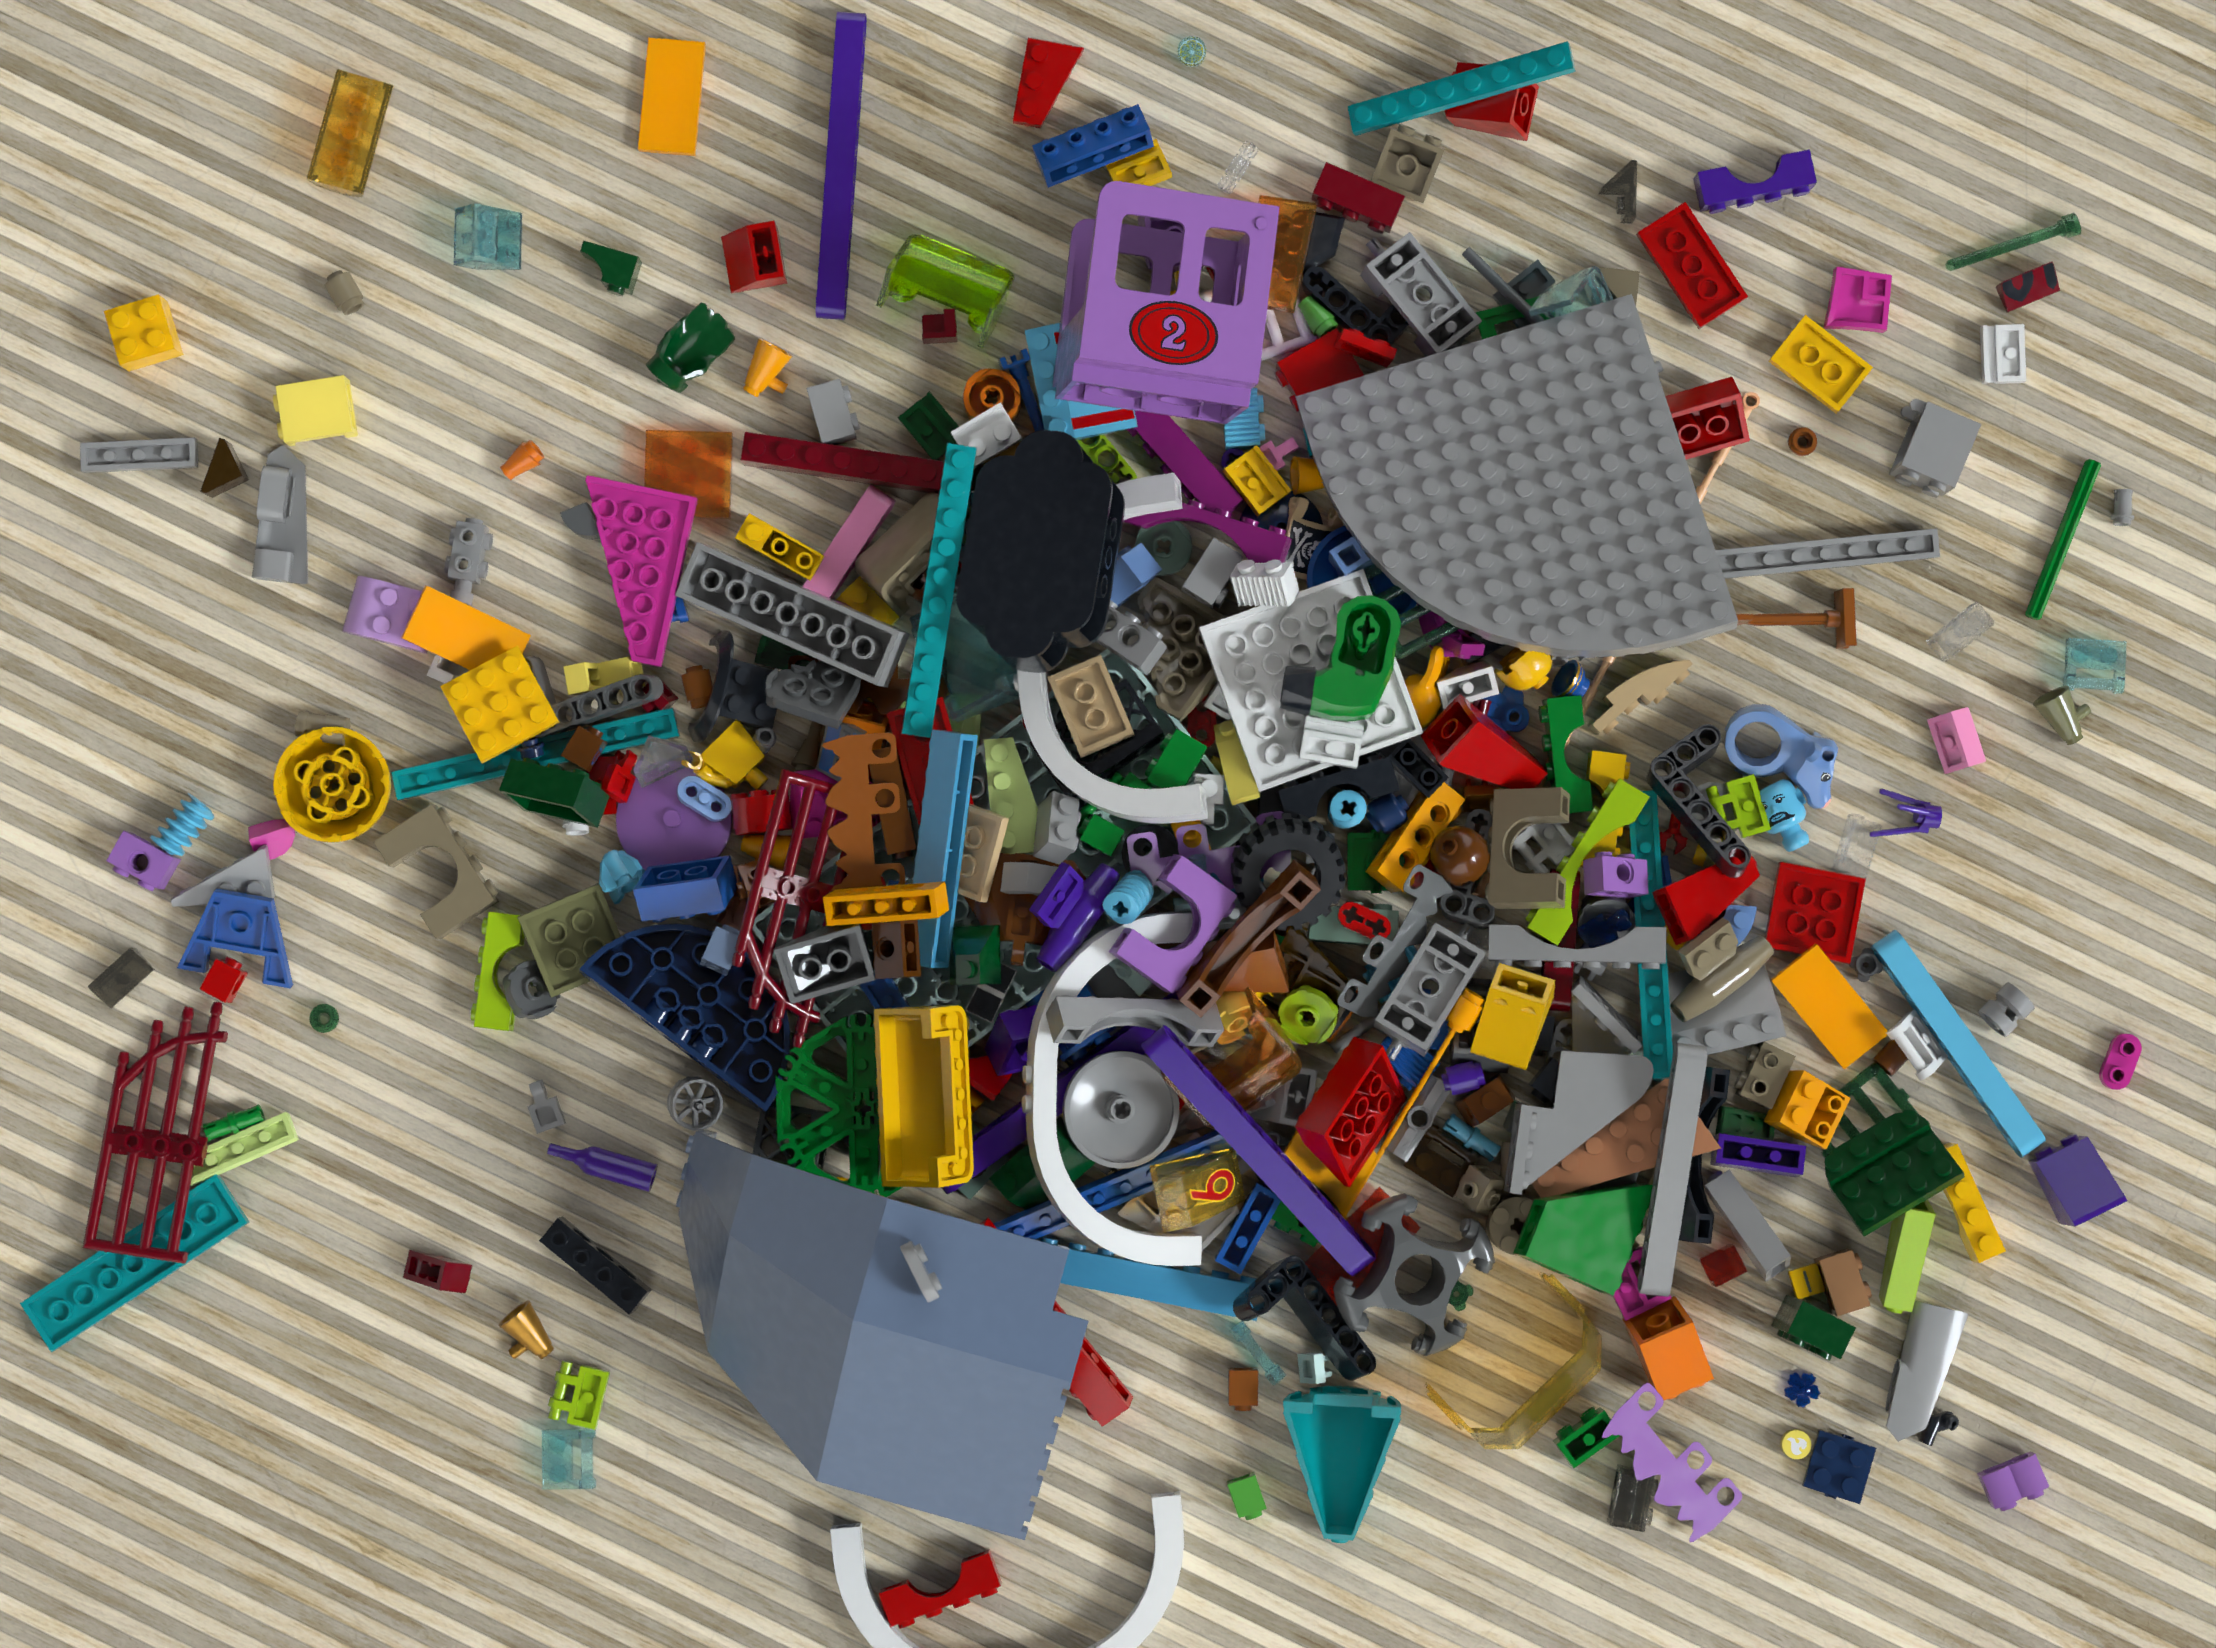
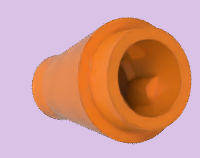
M532 440L526 443L522 442L500 468L505 476L512 480L516 476L541 465L540 461L544 459V455Z

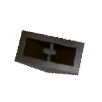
M222 438L218 440L200 491L212 498L249 480L233 445Z

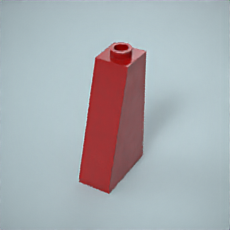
M1751 856L1745 872L1740 877H1727L1716 864H1713L1653 891L1654 899L1675 945L1690 941L1700 934L1758 879L1760 874L1757 869V862ZM1729 857L1733 864H1742L1738 858Z

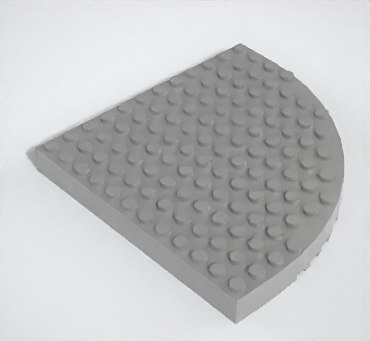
M1632 294L1296 396L1297 406L1322 483L1350 535L1355 537L1373 564L1394 585L1400 587L1419 605L1443 617L1450 624L1480 635L1488 641L1517 647L1526 652L1535 651L1559 657L1581 656L1585 658L1645 654L1680 646L1737 628L1738 618Z

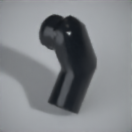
M1949 1411L1931 1415L1926 1429L1922 1430L1918 1441L1932 1446L1938 1432L1947 1429L1952 1431L1958 1427V1417Z

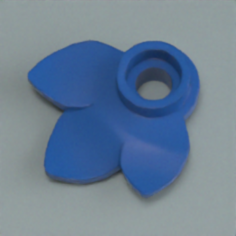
M1505 685L1502 693L1499 692V694L1484 698L1492 701L1487 717L1505 732L1507 730L1510 732H1520L1529 724L1530 715L1523 706L1524 694L1521 690H1514ZM1512 713H1519L1518 721H1510Z

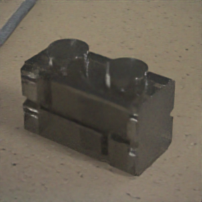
M1617 1464L1607 1517L1609 1525L1640 1532L1645 1531L1646 1525H1651L1653 1508H1649L1650 1498L1655 1496L1658 1488V1479H1654L1655 1475L1643 1480H1637L1633 1467Z

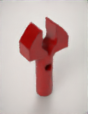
M1672 812L1668 829L1665 832H1659L1660 851L1662 853L1665 852L1666 841L1673 835V839L1676 842L1673 855H1676L1686 847L1688 838L1683 837L1680 833L1681 823Z

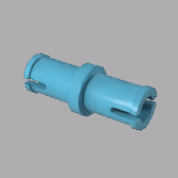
M1454 1113L1450 1116L1451 1119H1447L1443 1129L1461 1140L1464 1147L1467 1149L1471 1147L1488 1159L1489 1162L1496 1157L1501 1146L1482 1135L1478 1127H1471Z

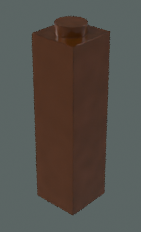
M891 747L872 751L875 756L884 758L890 754ZM897 753V758L892 763L869 764L873 784L895 783L899 787L900 809L895 813L879 814L887 854H894L895 860L911 857L912 850H917ZM882 789L876 794V801L880 807L887 808L894 803L895 797L892 791Z

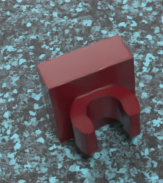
M663 681L664 689L660 698L641 705L647 713L651 710L655 711L657 708L663 710L671 707L679 699ZM648 683L642 688L645 694L649 692Z

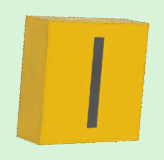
M1817 1263L1787 1271L1795 1298L1802 1299L1825 1292Z

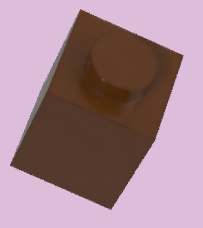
M588 725L584 729L578 726L561 756L590 772L608 742L601 739L604 733Z

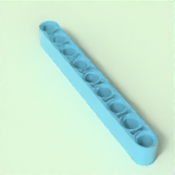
M1893 930L1873 944L1871 949H1873L1874 955L1883 964L1887 974L1943 1048L1949 1061L2015 1153L2023 1158L2044 1143L2046 1138L1902 935L1898 931Z

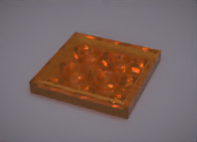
M646 430L644 487L696 497L698 500L694 518L731 519L733 433Z

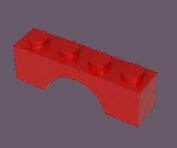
M988 1549L962 1559L961 1573L958 1580L945 1591L938 1593L924 1592L916 1588L907 1579L880 1589L879 1596L890 1627L898 1625L899 1629L914 1624V1618L925 1615L926 1618H931L943 1613L942 1608L952 1604L954 1608L964 1606L970 1603L969 1598L979 1594L981 1598L991 1596L998 1592L997 1588L1001 1586L1002 1581L991 1550Z

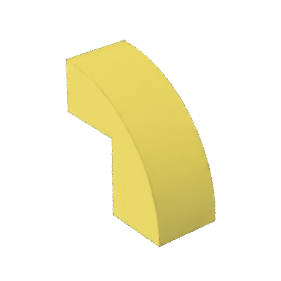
M624 657L601 663L582 662L564 666L568 695H581L626 678L643 674L642 663L633 662L631 657Z

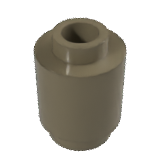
M339 270L327 277L328 281L324 286L337 309L342 311L344 315H350L364 306L363 295L349 272L343 273L342 270Z

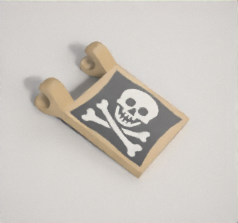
M1292 497L1289 501V518L1285 536L1292 539L1284 563H1293L1292 568H1294L1295 577L1306 580L1309 561L1314 550L1329 533L1342 527L1343 522L1335 508H1330L1328 511V526L1304 520L1302 517L1307 510L1308 500L1302 497Z

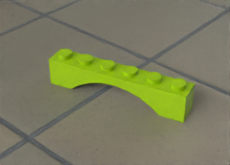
M1618 779L1616 784L1610 781L1602 794V797L1606 799L1601 808L1595 806L1586 820L1591 823L1585 833L1579 831L1571 844L1575 848L1570 858L1564 855L1556 868V871L1560 873L1559 875L1566 879L1565 908L1531 909L1525 918L1529 922L1526 927L1528 930L1554 946H1558L1573 922L1571 909L1572 888L1576 873L1583 859L1604 836L1620 827L1635 822L1650 797L1622 779Z

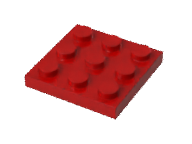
M1779 862L1765 939L1775 950L1800 955L1816 943L1830 961L1850 964L1866 878Z

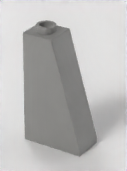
M1730 1169L1724 1173L1720 1170L1707 1179L1708 1184L1705 1185V1192L1764 1281L1767 1282L1790 1266L1791 1255Z

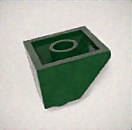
M1000 925L953 927L950 950V985L1001 984Z

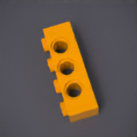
M1445 782L1429 798L1419 792L1409 806L1410 809L1406 811L1408 821L1391 833L1366 870V873L1389 892H1404V883L1412 869L1418 864L1424 866L1429 861L1430 848L1434 839L1441 831L1447 828L1450 822L1459 816L1462 810L1460 807L1465 799ZM1432 808L1436 812V818L1434 821L1430 816V811ZM1416 831L1420 834L1419 844L1415 840ZM1401 854L1405 858V864L1403 867L1399 863V857ZM1414 875L1410 880V887L1413 885L1415 881Z
M945 881L835 889L823 897L827 926L939 918L949 911Z

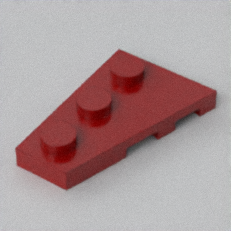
M1028 38L1013 124L1036 128L1043 126L1064 84L1072 74L1074 66L1084 52L1083 47Z

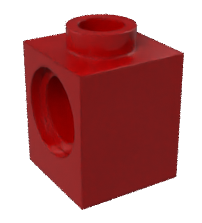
M227 956L225 960L216 958L200 990L224 1003H232L248 972L241 969L243 965L241 962Z

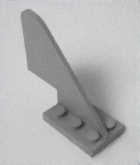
M1580 976L1573 983L1571 990L1573 1051L1621 1055L1636 1053L1642 1047V1035Z
M1560 1051L1553 1109L1515 1104L1504 1191L1522 1195V1191L1527 1189L1531 1183L1637 1102L1645 1094L1651 1083L1654 1071L1651 1061L1644 1056Z

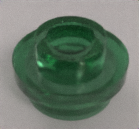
M329 1004L317 1005L310 1013V1024L318 1032H331L339 1023L338 1011ZM323 1013H327L330 1017L329 1022L323 1024L320 1020Z

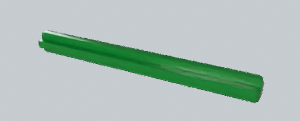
M2088 459L2084 462L2025 612V615L2030 619L2040 620L2042 618L2101 468V463L2095 460Z

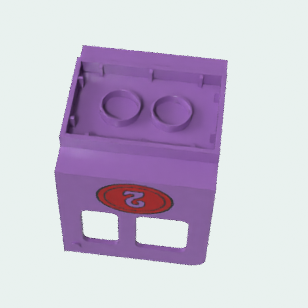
M1112 181L1106 184L1099 193L1096 219L1080 220L1071 232L1052 387H1056L1055 399L1222 424L1229 423L1249 407L1251 389L1259 381L1280 206L1122 181ZM1126 215H1135L1174 221L1182 225L1184 233L1122 224V220ZM1210 228L1245 233L1239 241L1205 236L1206 231ZM1118 253L1146 257L1152 262L1149 293L1123 289L1117 286L1115 275ZM1180 263L1177 290L1175 294L1170 295L1173 267L1175 264ZM1202 266L1209 267L1214 272L1211 302L1202 300L1198 293Z

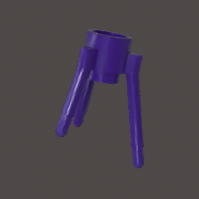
M1879 790V793L1914 805L1898 804L1897 808L1912 812L1913 822L1918 823V826L1872 831L1869 833L1870 837L1916 832L1928 833L1929 828H1939L1942 821L1941 806L1931 805L1930 802L1919 801L1893 791Z

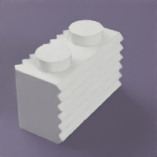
M1276 559L1266 563H1254L1253 560H1244L1237 563L1230 575L1238 606L1254 605L1256 607L1258 605H1270L1272 607L1274 605H1281L1283 607L1286 605L1288 607L1292 605L1299 593L1298 583L1296 582L1297 578H1295L1294 568H1292L1293 563H1281L1280 560Z

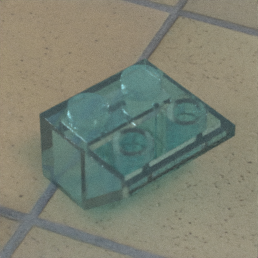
M476 203L455 208V266L476 270L521 269L522 213Z

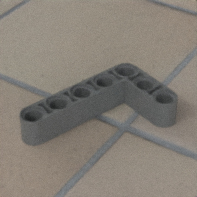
M524 656L560 722L537 734V737H546L578 728V726H583L655 701L663 693V683L659 677L640 674L556 703L543 661L539 657ZM645 681L649 684V692L646 695L642 689ZM619 690H621L624 695L623 701L621 703H619L617 700V693L619 692ZM594 699L598 702V708L595 713L591 707ZM569 708L572 711V719L570 721L566 718V712Z

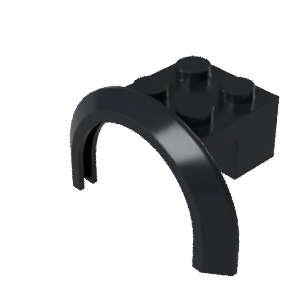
M726 630L720 631L709 642L710 646H715L717 649V668L709 700L700 718L695 723H689L688 726L693 742L697 743L703 742L709 736L718 716L740 721L742 724L756 728L768 727L772 729L777 708H772L766 704L765 694L767 676L773 670L733 659L734 641L732 633Z

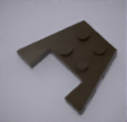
M1291 926L1280 945V949L1305 964L1291 991L1299 989L1303 985H1308L1325 993L1338 1008V1023L1345 1008L1339 1006L1337 1001L1349 980L1300 930L1294 931L1293 926ZM1351 986L1346 991L1344 996L1346 1003H1349L1357 989L1355 986ZM1262 997V1002L1267 1006L1262 1007L1258 1003L1262 1009L1260 1020L1266 1021L1265 1024L1281 1025L1280 1015L1278 1017L1280 1006ZM1302 1011L1304 1014L1302 1019L1304 1021L1309 1019L1315 1021L1311 1012Z

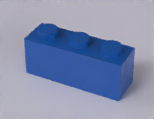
M1255 1182L1214 1257L1216 1262L1241 1275L1281 1201L1273 1191Z

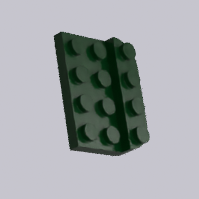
M1911 1109L1895 1113L1836 1147L1824 1161L1825 1174L1831 1192L1863 1237L1965 1177L1963 1170L1932 1131L1930 1123Z

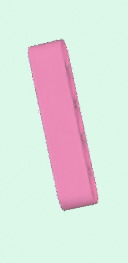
M870 485L823 554L825 557L811 581L806 580L803 587L833 599L855 566L857 557L865 551L892 510L896 500Z

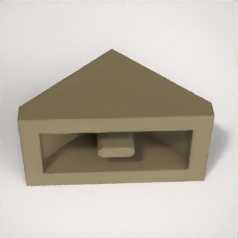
M1599 267L1594 271L1591 277L1610 300L1632 294L1636 305L1640 271Z

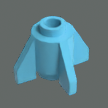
M611 850L603 856V860L600 863L599 885L604 893L609 892V896L614 904H619L625 893L634 889L646 870L641 867L637 859L626 854L625 851Z

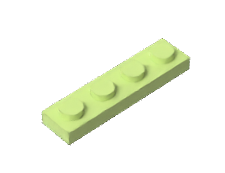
M284 1112L207 1146L208 1149L203 1167L194 1165L190 1186L193 1187L208 1180L215 1174L220 1175L298 1141L299 1139L290 1114Z

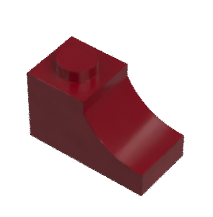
M409 1250L403 1278L440 1291L466 1293L472 1265L456 1259L436 1256L417 1250Z

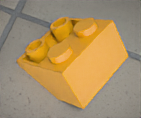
M1790 1070L1773 1108L1769 1109L1763 1122L1787 1136L1827 1150L1851 1098L1805 1070Z

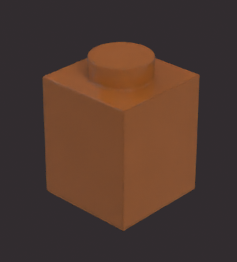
M1228 1368V1405L1234 1406V1410L1251 1411L1252 1406H1258L1257 1368Z

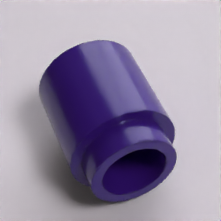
M1469 1061L1445 1067L1446 1073L1441 1074L1445 1092L1451 1090L1453 1096L1480 1089L1479 1086L1486 1084L1480 1062L1473 1063Z

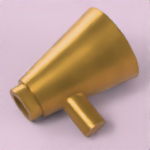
M530 1300L517 1306L498 1325L518 1341L517 1344L508 1350L514 1359L527 1350L543 1359L554 1350V1347L551 1345L552 1342Z

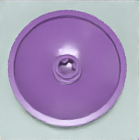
M680 762L662 763L644 770L636 776L627 803H618L616 827L621 845L625 852L637 859L645 870L649 866L719 857L730 838L732 810L724 820L713 822L679 801L677 787L680 781L687 776L698 777L693 772V769L684 767ZM713 786V787L717 788L718 790L722 791L723 793H725V791H724L723 788L717 787V786ZM693 788L686 789V794L694 797L696 791ZM711 804L712 811H721L719 804Z

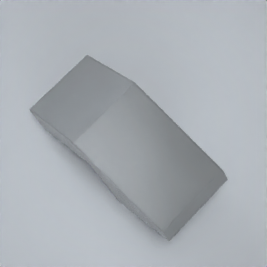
M1004 862L1001 892L1039 896L1058 867L1030 862Z

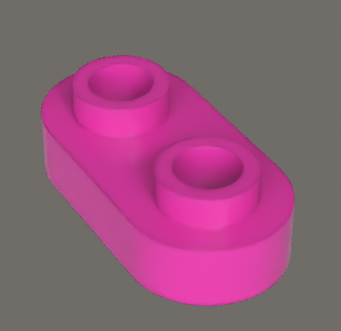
M2119 1034L2112 1039L2099 1072L2100 1081L2106 1088L2120 1090L2130 1083L2142 1051L2141 1043L2137 1037L2132 1034ZM2125 1043L2131 1045V1051L2128 1054L2123 1050ZM2115 1070H2119L2121 1073V1078L2118 1081L2113 1078Z

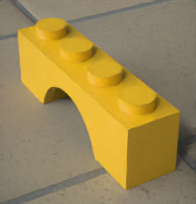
M1590 751L1588 753L1585 780L1589 781L1602 796L1610 781L1616 784L1618 779L1624 781V779L1629 778L1630 762H1626L1627 755ZM1623 827L1604 836L1592 847L1583 860L1594 858L1597 852H1612L1613 857L1620 855V848H1616L1617 836H1622Z
M1945 1144V1148L1963 1170L1965 1177L1944 1189L1943 1192L1956 1216L1959 1225V1235L1970 1260L1981 1263L2006 1252L1958 1144Z

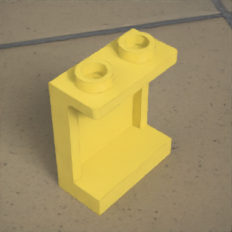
M344 375L276 386L277 394L273 395V404L275 411L279 412L281 420L280 423H277V431L280 440H283L288 446H296L297 442L344 435L346 438L358 436L350 380Z

